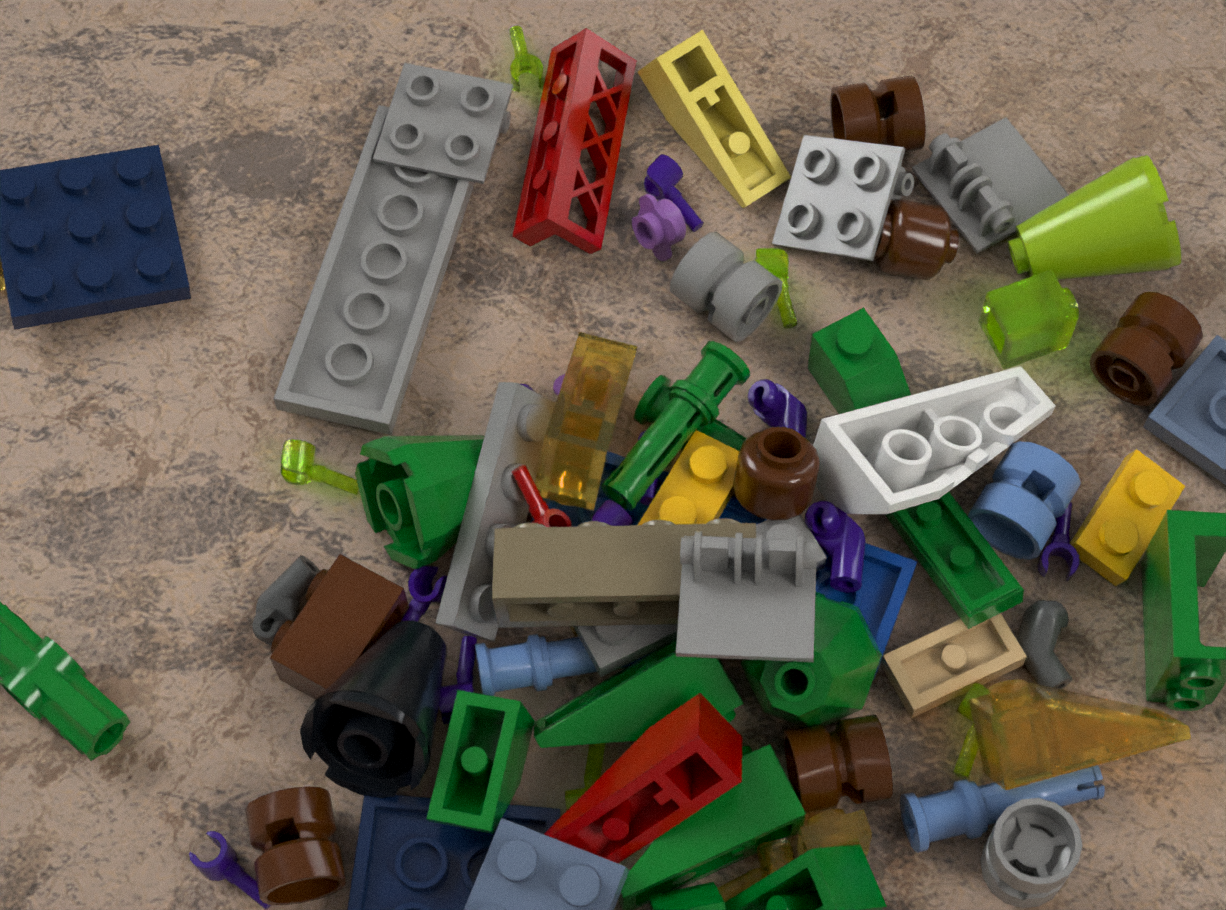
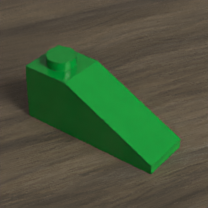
M676 638L535 721L534 738L540 748L636 741L649 727L699 693L728 722H731L736 716L734 709L744 703L738 688L720 658L677 657Z
M770 744L755 751L750 746L742 747V782L652 842L628 873L618 898L622 910L637 909L649 903L648 895L680 889L802 833L806 813Z

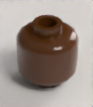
M895 199L889 204L875 252V261L879 269L885 273L930 280L940 272L944 263L950 264L954 260L959 244L958 231L951 229L950 217L943 207Z
M772 427L753 433L743 442L738 455L733 482L736 499L750 513L771 521L788 520L801 515L810 506L820 468V460L816 448L800 433L786 427Z

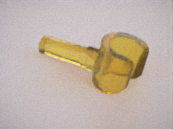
M777 839L757 846L756 851L760 867L749 870L747 873L717 887L724 902L794 860L795 856L790 841L788 839Z

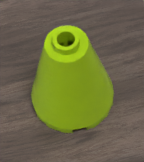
M1147 155L1137 158L1132 157L1015 226L1017 238L1008 241V248L1017 274L1028 272L1032 282L1162 271L1180 265L1181 247L1175 220L1168 221L1164 202L1169 201L1158 171L1150 157Z

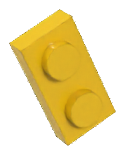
M696 430L638 525L651 520H666L677 525L706 524L711 520L719 519L735 492L733 482L740 451Z
M1136 449L1126 455L1069 544L1076 549L1081 561L1114 586H1117L1128 579L1150 544L1166 511L1172 509L1186 486Z

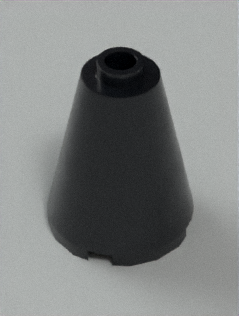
M401 621L394 624L310 705L300 728L302 745L310 760L316 752L321 760L329 766L325 773L326 777L335 784L354 793L377 798L395 797L399 788L411 785L410 790L420 784L430 763L446 664L447 647L443 638L433 628L424 623Z

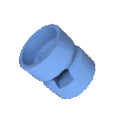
M1018 441L1009 446L992 476L993 483L987 484L970 510L968 517L991 547L1018 559L1031 560L1039 556L1056 526L1055 518L1061 517L1064 514L1081 482L1079 474L1073 466L1059 454L1032 442Z

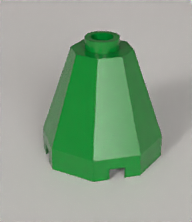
M484 435L384 436L362 445L360 455L369 458L357 463L355 471L366 519L375 534L387 530L393 540V543L383 546L391 560L416 570L437 561L457 543Z
M819 592L815 593L813 662L742 659L741 661L744 673L763 712L802 727L821 724L824 727L862 710L882 657L859 607L844 601H834L824 597L825 595Z

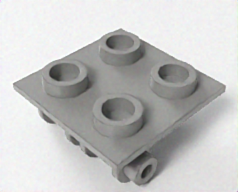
M404 63L373 156V162L484 184L499 133L507 134L509 130L511 112L506 110L513 91V84Z
M1007 118L962 141L956 137L950 138L947 133L937 136L929 145V149L932 151L931 157L912 167L914 174L938 205L946 210L952 223L976 254L1015 234V226L1069 195Z
M804 135L772 244L774 246L873 261L890 201L900 199L902 196H909L914 187L913 175L906 173L905 169L901 166L905 148Z
M695 531L694 536L681 537L680 564H682L676 642L677 657L813 662L817 541L804 540V535H797V540L763 539V533H756V538H743V533L736 532L735 538L702 536V531Z

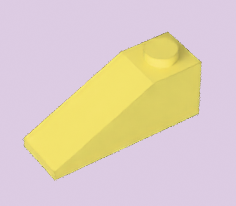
M703 30L660 55L638 71L639 76L668 123L742 208L747 207L791 178Z

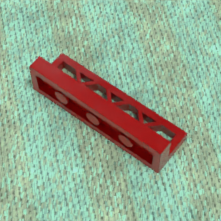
M587 28L551 49L512 236L530 247L556 234L589 254L602 249L637 60ZM599 60L616 70L614 84L610 89H607L598 69ZM595 102L606 123L604 134L600 136L589 116L590 104ZM587 149L597 170L595 182L590 184L579 162L581 151ZM578 197L587 217L586 229L568 219L573 198Z

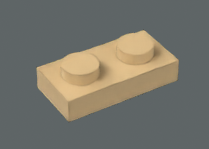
M1000 613L970 629L959 619L883 655L881 666L912 719L1023 666L1027 656Z

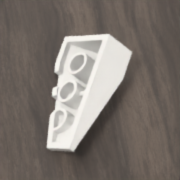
M1019 366L823 418L813 445L818 452L820 460L816 487L827 501L833 503L834 506L840 508L846 514H889L937 500L1052 415L1056 405L1026 371Z

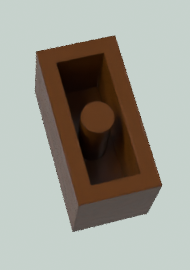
M339 554L329 570H320L312 580L306 593L307 603L295 621H286L273 639L270 660L279 680L316 700L387 630L402 620L409 608L404 588Z

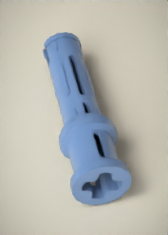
M538 634L528 635L527 641L520 644L488 648L485 643L475 644L481 691L484 695L494 696L495 692L531 686L537 692L545 691L547 687L553 686L552 679L597 672L579 637L546 642L545 636L539 637ZM643 656V657H641V658H639V659H637V660H635V661H633V662H631V663H629V664H627V665H625V666H623V667H628V666L634 664L635 662L639 661L640 659L644 658L645 656Z
M1093 757L1084 758L1083 761L977 786L974 781L968 782V780L963 779L955 781L952 789L921 797H917L913 792L901 794L900 810L910 845L915 852L919 853L927 851L931 842L963 834L968 839L981 837L988 830V825L996 823L1007 807L1022 799L1041 798L1063 807L1091 799H1102L1105 787L1103 784L1094 785L1093 781L1102 780L1103 776L1096 760Z

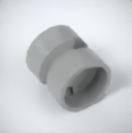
M711 232L694 244L680 261L670 282V292L697 313L709 310L708 321L734 342H739L751 335L769 315L782 291V281L755 260L743 263L744 253L718 232Z
M1041 798L1022 799L1007 807L996 821L984 845L981 856L982 876L990 891L1004 903L1019 908L1039 907L1052 900L1079 862L1083 845L1078 825L1071 814L1057 803Z

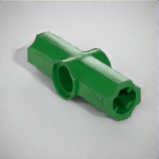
M0 602L1 686L35 719L41 721L44 718L64 739L90 761L98 756L107 755L123 739V734L131 722L127 715L85 678L87 676L85 671L64 649L48 636L41 639L6 604L4 605Z

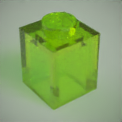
M1051 269L986 292L978 322L1005 370L1068 347L1079 319V308L1073 293L1068 288L1061 287Z

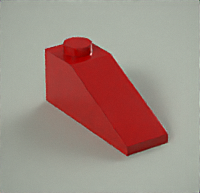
M699 693L649 727L544 835L619 864L742 782V736Z

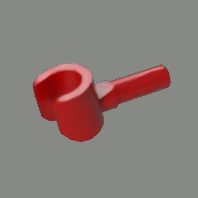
M522 465L512 471L529 506L528 510L534 519L531 523L542 524L546 527H571V521L563 511L553 508L549 509L546 501H543L526 465Z

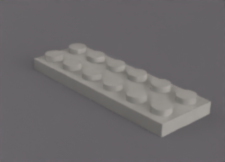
M379 105L273 399L277 410L392 435L475 182L373 162V156L390 108Z

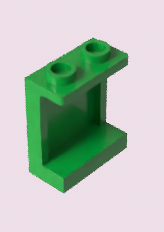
M1167 510L1141 559L1146 701L1166 702V706L1169 709L1176 711H1195L1212 704L1226 684V647L1204 646L1200 642L1197 586L1205 587L1226 552V513Z

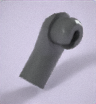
M299 556L258 599L252 628L255 636L266 644L272 645L276 633L286 621H295L299 613L301 598L307 593L309 585L320 571L305 556Z
M1038 600L1024 612L1017 641L1027 656L1024 665L1047 697L1059 692L1073 680L1054 653L1061 629L1068 626L1069 616L1066 608L1061 603Z

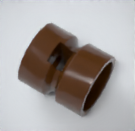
M912 75L881 80L876 90H871L866 83L832 88L830 113L834 139L904 147L905 152L921 150L924 147L926 136L925 112L919 85L916 78Z
M1144 292L1134 299L1120 317L1117 328L1111 330L1092 353L1089 360L1091 371L1098 382L1116 397L1133 405L1149 406L1158 400L1173 380L1171 370L1183 367L1203 338L1202 327L1194 314L1172 297L1158 292Z
M871 714L838 720L833 732H828L821 724L784 730L783 743L789 782L806 814L835 809L840 798L843 796H847L856 805L892 798L893 778L885 735L877 715Z
M310 786L287 788L260 796L247 805L245 812L251 845L254 849L263 852L254 862L259 897L262 903L269 905L305 903L332 895L346 885L340 847L337 843L328 840L337 830L331 795L328 790Z

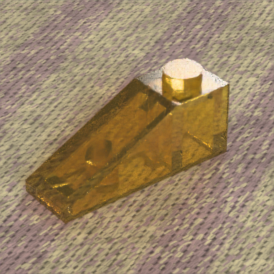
M579 332L544 437L535 485L542 498L553 500L562 505L577 506L594 511L638 346Z
M1016 679L996 683L988 688L989 694L969 699L983 771L1004 790H1010L1191 739L1189 726L1162 710L1027 683L1025 680Z

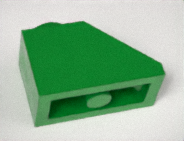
M864 307L812 334L807 368L839 414L911 395L896 352Z
M457 690L426 818L429 822L494 834L521 783L535 722L521 701Z
M861 844L812 848L725 902L726 910H882L887 907Z

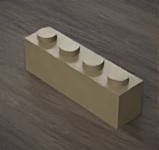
M720 518L711 520L706 524L676 525L666 520H651L642 525L611 526L604 522L589 521L581 523L577 527H546L538 523H521L513 528H495L492 601L498 627L678 624L682 564H680L681 537L694 536L695 531H702V536L735 538L736 532L743 533V538H756V523H740L733 519Z

